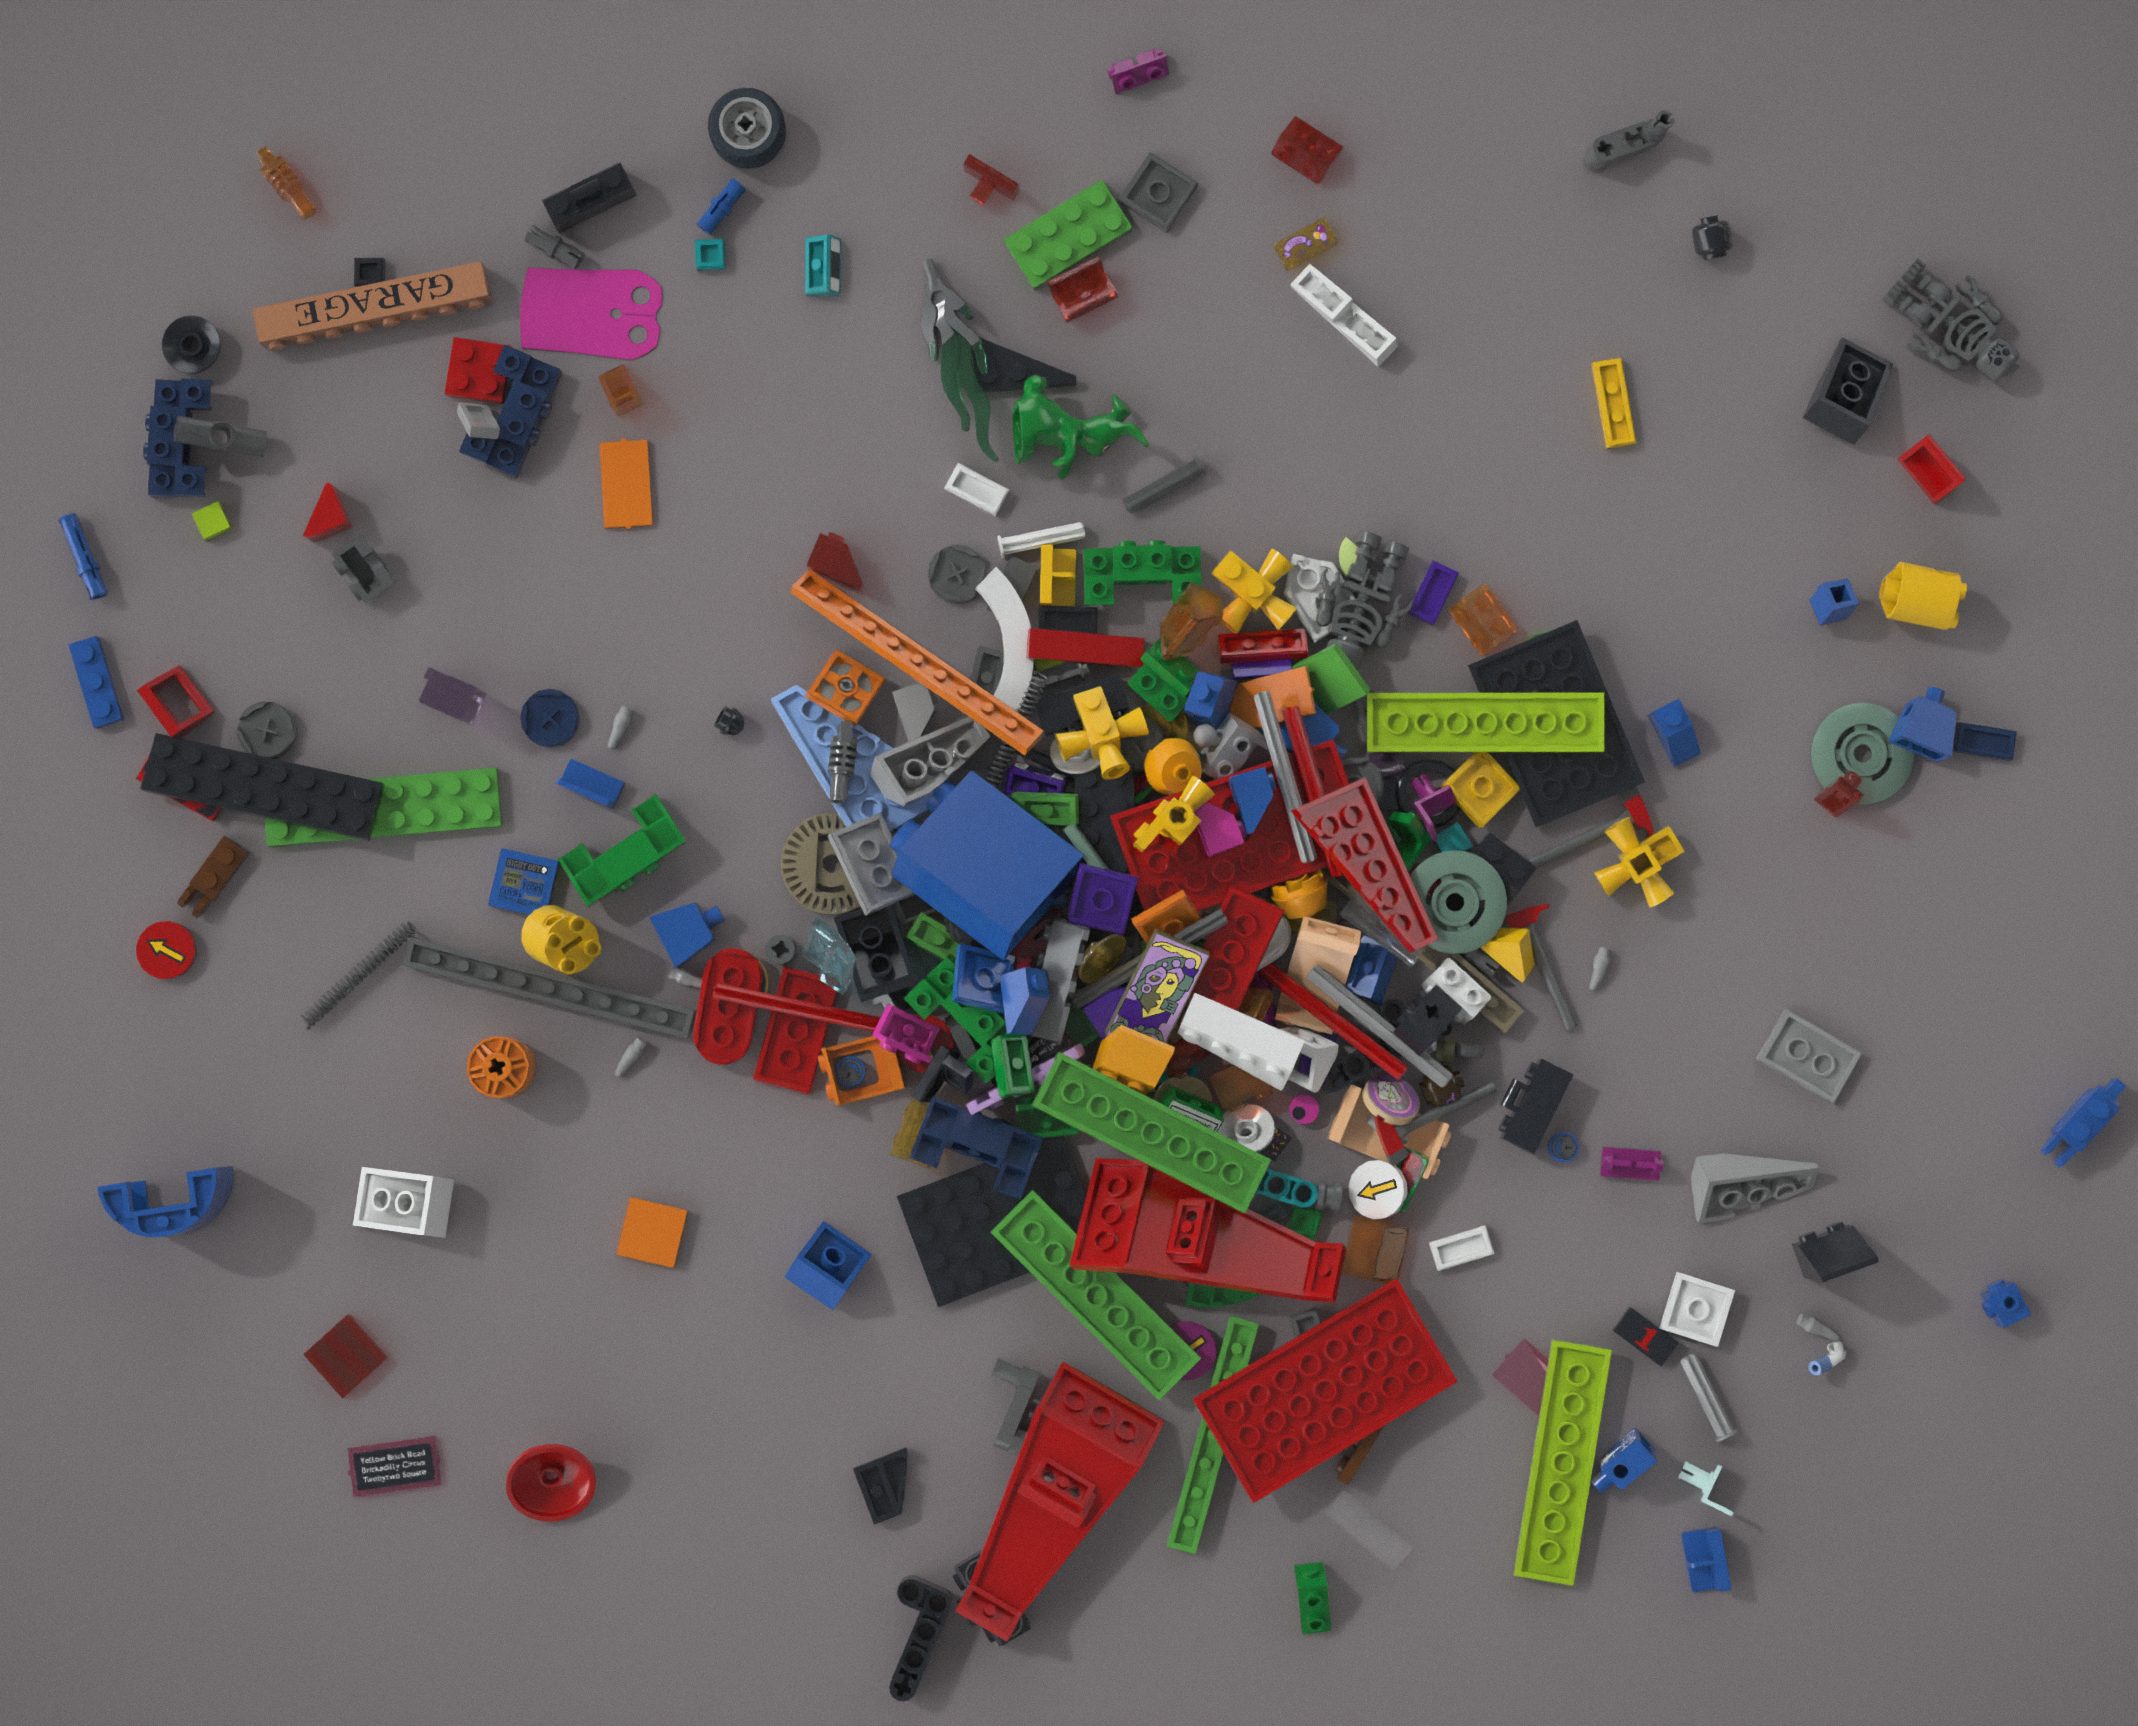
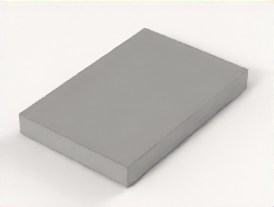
M881 812L834 831L827 836L865 916L915 895V893L892 877L898 853L889 847L893 836Z
M1784 1009L1755 1060L1830 1104H1835L1863 1053L1792 1011Z

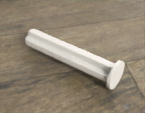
M1078 522L1001 538L999 535L997 539L1001 558H1005L1004 555L1041 548V545H1055L1084 539L1085 529L1084 525Z

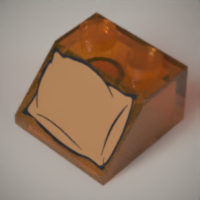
M1193 582L1188 585L1159 623L1163 659L1170 660L1190 655L1197 646H1201L1204 643L1209 630L1213 625H1218L1222 619L1221 596Z
M1352 1214L1345 1245L1346 1254L1342 1274L1386 1284L1395 1278L1399 1281L1410 1228Z

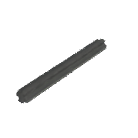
M1218 909L1173 936L1193 944L1227 925V916L1221 909ZM1143 953L1074 992L1070 999L1075 1008L1080 1009L1129 981Z

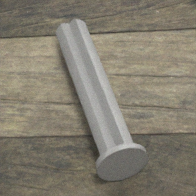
M1690 1354L1681 1359V1364L1717 1435L1715 1441L1718 1442L1736 1434L1738 1431L1732 1428L1697 1355Z

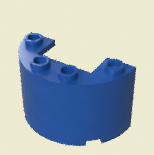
M233 1166L186 1172L190 1202L150 1209L146 1180L99 1186L97 1190L106 1212L114 1221H117L126 1228L127 1231L140 1236L156 1238L185 1234L207 1225L221 1212L232 1190Z

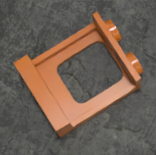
M874 1036L828 1048H821L823 1055L818 1056L822 1073L827 1072L830 1083L825 1084L829 1102L835 1101V1105L839 1106L905 1089L906 1086L897 1052L892 1053L880 1047L881 1041ZM870 1050L873 1053L877 1068L878 1082L846 1092L841 1091L833 1065L834 1059Z

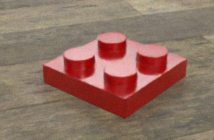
M454 337L444 394L450 397L504 404L508 379L493 372L504 344Z

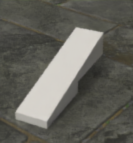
M1311 264L1290 284L1293 290L1378 367L1398 347L1395 336L1354 304L1353 299Z

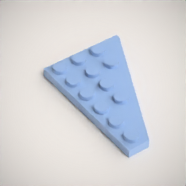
M795 685L771 698V703L830 800L832 777L829 776L828 765L831 736L838 735L839 724L844 720L805 697L807 691ZM859 724L856 727L853 726L852 738L857 739L854 775L849 779L846 804L832 803L844 825L847 827L881 812L890 832H893L900 828L907 820H914L930 811L926 808V804L933 792L929 796L906 806H902L883 796L870 772L875 756L894 748L881 741L876 735L864 730Z

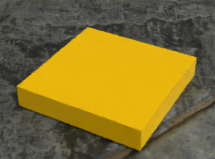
M1473 752L1440 786L1441 788L1447 785L1451 787L1455 803L1479 829L1483 828L1520 791L1515 780L1489 752Z

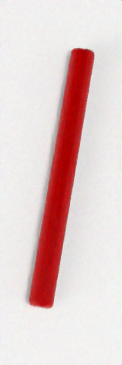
M1291 706L1284 709L1282 713L1308 800L1311 802L1324 796L1325 792L1300 708L1298 706ZM1325 853L1331 876L1333 878L1343 876L1344 874Z
M1273 963L1260 970V975L1394 1078L1400 1079L1407 1071L1408 1067L1406 1064Z
M721 983L714 985L712 994L714 999L874 1032L881 1018Z

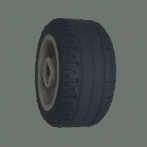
M739 88L724 94L714 104L708 119V132L715 151L724 161L735 167L750 169L763 166L778 155L785 141L786 125L779 105L771 96L754 88ZM746 126H750L748 128V131H744V129H746Z

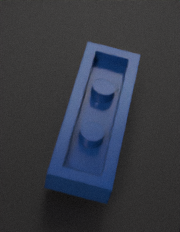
M94 636L68 644L93 728L98 729L123 721V713L100 638Z

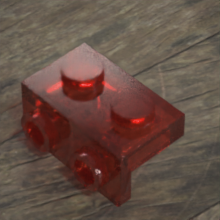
M1294 116L1279 136L1271 154L1311 181L1320 184L1328 169L1340 155L1343 146L1297 116Z
M1099 257L1085 261L1080 266L1059 274L1047 282L1052 299L1066 323L1118 298L1117 291L1106 274Z

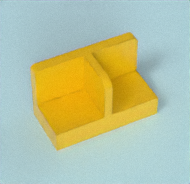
M1041 545L1040 605L1075 606L1076 550L1055 549L1053 545Z

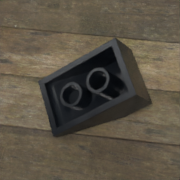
M1842 337L1810 398L1803 418L1854 445L1871 424L1893 363Z
M1491 832L1485 835L1472 852L1491 864L1500 875L1506 889L1507 906L1537 869ZM1458 893L1450 894L1446 899V906L1452 911H1458L1464 905V898ZM1485 900L1479 901L1478 911L1469 922L1470 926H1473L1479 920L1484 910Z
M893 904L866 916L863 910L859 909L834 918L861 1002L917 985Z
M1843 1221L1827 1226V1232L1816 1235L1815 1231L1803 1234L1798 1237L1800 1242L1792 1244L1804 1278L1819 1282H1826L1879 1262L1877 1255L1853 1225H1844Z

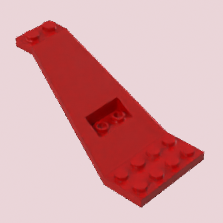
M1096 1158L1070 1266L1073 1270L1132 1273L1298 1300L1336 1303L1346 1247L1343 1243L1314 1242L1247 1209L1246 1213H1242L1139 1160ZM1193 1216H1197L1195 1220L1190 1221ZM1191 1243L1189 1247L1184 1248L1185 1244Z
M1062 1362L1033 1414L970 1583L955 1611L1007 1642L1024 1611L1141 1469L1165 1421ZM1044 1476L1050 1477L1052 1482L1046 1481ZM1070 1491L1075 1492L1078 1497H1073Z

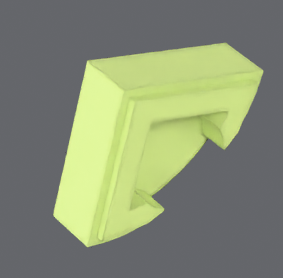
M1345 537L1339 548V564L1345 576H1347L1351 563L1354 564L1357 557L1355 552L1358 548L1347 537Z

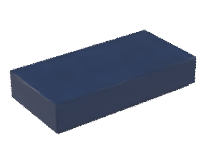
M1958 722L1956 723L1952 752L2011 761L2013 760L2017 731Z

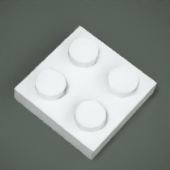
M1676 1272L1659 1328L1718 1347L1735 1290Z

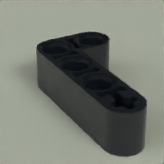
M1398 999L1382 1002L1377 1009V1013L1397 1028L1400 1022L1397 1019L1395 1021L1389 1020L1385 1016V1009L1388 1005L1395 1006L1398 1009L1399 1017L1406 1009V1006ZM1381 1038L1374 1040L1379 1045L1384 1046L1396 1058L1402 1057ZM1357 1049L1334 1061L1327 1075H1333L1340 1071L1342 1077L1331 1082L1332 1088L1330 1085L1324 1086L1322 1084L1319 1092L1324 1094L1337 1092L1381 1067ZM1351 1058L1357 1059L1361 1064V1070L1357 1075L1351 1074L1348 1071L1347 1063Z
M915 1575L904 1577L899 1583L897 1596L901 1603L920 1611L889 1686L892 1697L902 1702L908 1701L914 1696L952 1604V1596L946 1588ZM908 1583L917 1585L919 1594L913 1598L907 1597L903 1592L904 1585ZM935 1595H941L946 1599L947 1605L943 1609H935L932 1607L930 1599ZM923 1623H930L935 1628V1633L930 1637H925L920 1634L918 1627ZM914 1650L919 1651L924 1659L917 1665L911 1664L907 1659V1654ZM908 1671L911 1673L908 1681L909 1688L902 1692L898 1690V1683L903 1681L905 1673Z

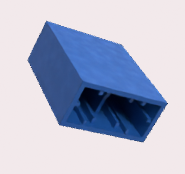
M971 770L957 786L946 779L933 792L926 804V808L932 814L921 826L914 820L909 819L897 831L889 846L898 853L892 877L1004 961L1074 881V874L1078 871L1084 854Z

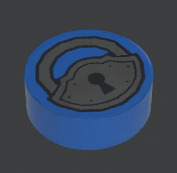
M845 1057L838 1063L836 1075L842 1084L855 1086L863 1081L866 1075V1068L859 1058Z
M1557 1133L1551 1137L1548 1143L1550 1156L1559 1162L1571 1161L1576 1157L1579 1150L1576 1138L1569 1133Z

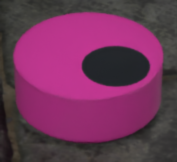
M1302 1094L1292 1099L1289 1105V1113L1297 1123L1308 1124L1318 1116L1319 1106L1312 1096Z

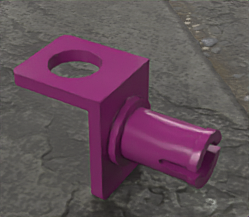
M1421 775L1420 778L1423 784H1421L1418 778H1415L1412 782V788L1421 798L1414 802L1422 825L1431 839L1436 841L1438 839L1430 817L1453 806L1455 799L1449 785L1436 791L1428 776Z

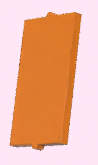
M622 438L619 442L599 443L605 529L626 527L628 530H631L632 527L652 526L653 515L648 440L626 441V439Z
M1308 666L1238 683L1231 701V707L1229 708V711L1234 716L1255 729L1261 728L1262 724L1254 695L1259 692L1269 691L1278 723L1285 722L1282 712L1291 706H1298L1302 717L1316 714L1313 699L1315 689L1311 687Z

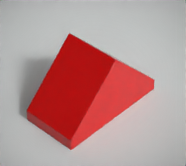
M327 482L303 533V536L312 542L319 541L352 527L338 489Z

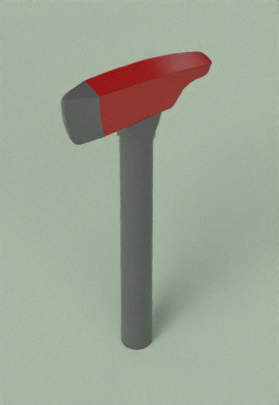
M1635 786L1618 794V799L1626 809L1618 817L1528 859V862L1538 868L1605 836L1606 833L1604 831L1608 827L1626 817H1630L1632 825L1635 827L1643 828L1648 837L1653 835L1650 817L1637 787Z
M1549 904L1525 908L1506 915L1500 928L1529 929L1533 956L1566 1030L1576 1027V1022L1536 932L1535 922L1538 920L1539 913L1549 908Z
M1491 1081L1461 1095L1459 1100L1436 1107L1413 1118L1408 1124L1392 1125L1384 1122L1379 1114L1377 1117L1374 1116L1377 1133L1389 1163L1396 1165L1409 1155L1401 1141L1408 1133L1497 1092L1495 1084Z

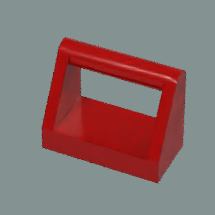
M1930 434L1897 459L1934 504L1966 480V477Z
M180 665L136 690L172 738H182L215 713ZM174 678H176L200 711V713L182 723L179 722L157 692Z

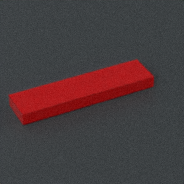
M1035 628L1028 629L1026 654L1028 659L1141 668L1143 666V661L1140 658L1144 652V638Z

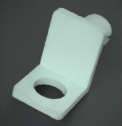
M1686 1461L1683 1469L1693 1473V1476L1681 1471L1678 1479H1682L1702 1489V1502L1733 1516V1511L1707 1499L1722 1466L1718 1464L1714 1472L1708 1473Z

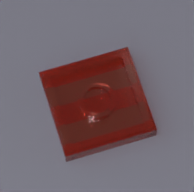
M347 1314L303 1354L342 1399L388 1359V1356L350 1314Z

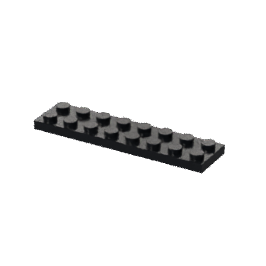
M156 733L140 789L148 793L370 841L385 785L382 782Z
M1127 762L1130 770L1125 775L1112 780L1102 778L1101 766L1086 773L1074 774L1075 794H1078L1079 823L1076 826L1080 828L1109 870L1130 874L1110 816L1136 807L1134 763ZM1082 858L1081 863L1087 864L1086 861ZM1136 890L1124 935L1089 927L1088 940L1083 942L1085 947L1081 964L1082 988L1141 954V936L1132 922V918L1140 914ZM1129 981L1120 986L1127 987Z

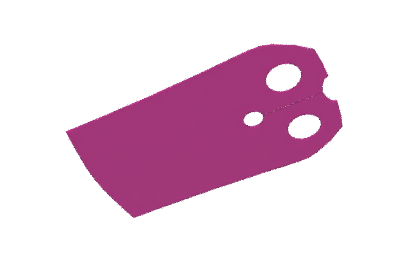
M528 267L520 305L521 348L572 352L620 359L638 358L650 352L658 343L660 326L657 324L655 316L657 310L662 307L661 286L653 278L639 270H576ZM640 286L647 288L650 292L648 302L642 305L633 302L631 296L632 291ZM619 309L621 316L618 319L612 318L611 310ZM638 325L644 327L647 331L646 340L640 344L633 343L629 339V330Z

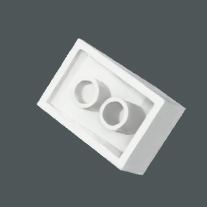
M362 1167L353 1225L445 1238L454 1179Z

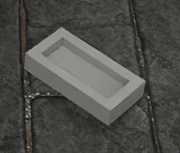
M458 403L457 415L469 437L498 439L500 428L487 405Z

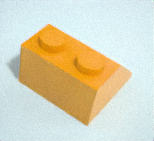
M1120 1025L1101 1041L1093 1069L1146 1095L1156 1087L1174 1053L1175 1047Z

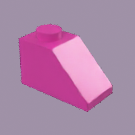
M1207 802L1193 812L1202 820L1196 827L1208 857L1244 844L1243 837H1246L1245 828L1242 821H1236L1233 814Z

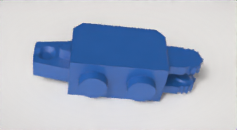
M2112 1078L2105 1087L2099 1084L2095 1089H2088L2052 1128L2051 1133L2053 1135L2042 1146L2041 1152L2047 1155L2062 1142L2066 1148L2054 1161L2058 1168L2065 1165L2076 1152L2081 1153L2120 1110L2118 1107L2120 1102L2116 1098L2126 1088V1085L2118 1078Z

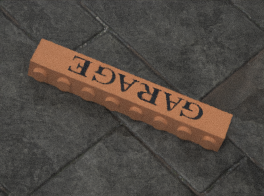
M480 261L252 308L259 343L265 349L269 348L270 351H276L286 348V344L297 342L298 345L315 342L314 338L324 336L327 339L339 338L343 336V332L353 330L355 333L368 332L372 330V326L383 324V327H393L399 325L401 320L422 321L428 319L430 314L451 315L456 313L459 308L480 309L486 306L485 303L493 301L486 267Z

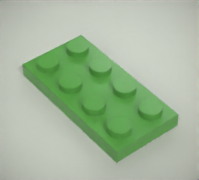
M1101 179L1003 239L1033 290H1036L1129 233L1133 227Z

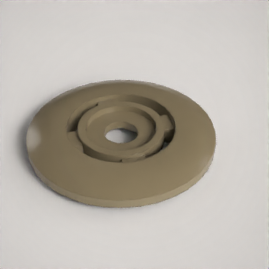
M835 812L818 814L801 822L788 836L780 861L782 878L792 897L805 908L825 915L844 914L860 907L842 866L834 873L827 872L823 867L824 859L829 855H836L830 841L821 843L819 838L828 836L830 833L846 827L838 813ZM819 884L831 888L843 885L845 890L828 893L820 891L816 887Z

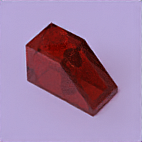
M829 532L827 536L820 533L807 562L808 569L862 592L864 585L848 545L844 543L845 538Z

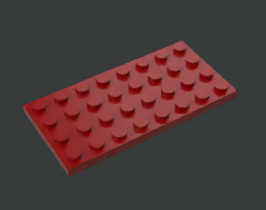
M1334 739L1312 746V752L1325 795L1349 785ZM1292 753L1288 757L1301 802L1304 805L1309 803L1295 753ZM1272 760L1205 783L1215 794L1207 803L1233 814L1236 821L1240 819L1228 782L1231 776L1265 767L1267 773H1272L1276 789L1272 790L1273 797L1254 832L1243 837L1244 844L1211 857L1207 856L1197 827L1181 845L1160 833L1143 852L1133 845L1137 840L1134 833L1144 822L1149 825L1157 817L1153 811L1164 799L1168 802L1173 797L1179 800L1183 791L1110 816L1130 875L1138 876L1135 890L1143 912L1182 889L1197 911H1201L1223 903L1231 885L1248 893H1253L1328 867L1324 850L1313 837L1312 840L1317 859L1308 863L1301 862Z
M1395 1278L1192 1398L1251 1502L1255 1503L1458 1381L1400 1282Z

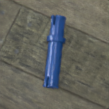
M69 513L60 517L58 521L61 524L78 566L76 572L79 577L83 578L90 600L105 597L108 594V590H106L99 573L101 567L93 558L77 514Z

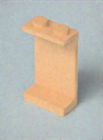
M1303 916L1287 975L1337 1012L1339 1004L1307 979V975L1315 965H1319L1345 986L1354 955L1357 954L1361 931ZM1281 991L1275 1020L1282 1021L1290 1026L1298 1025L1309 1028L1316 1033H1333V1030Z
M1352 1084L1348 1085L1326 1139L1389 1163L1378 1133L1372 1126L1367 1124L1372 1113L1364 1104L1362 1088ZM1436 1120L1406 1135L1409 1140L1403 1145L1429 1158L1421 1178L1428 1180L1429 1175L1434 1176L1437 1172L1440 1159L1436 1157L1441 1147L1446 1148L1452 1133L1447 1131L1449 1128L1447 1123Z

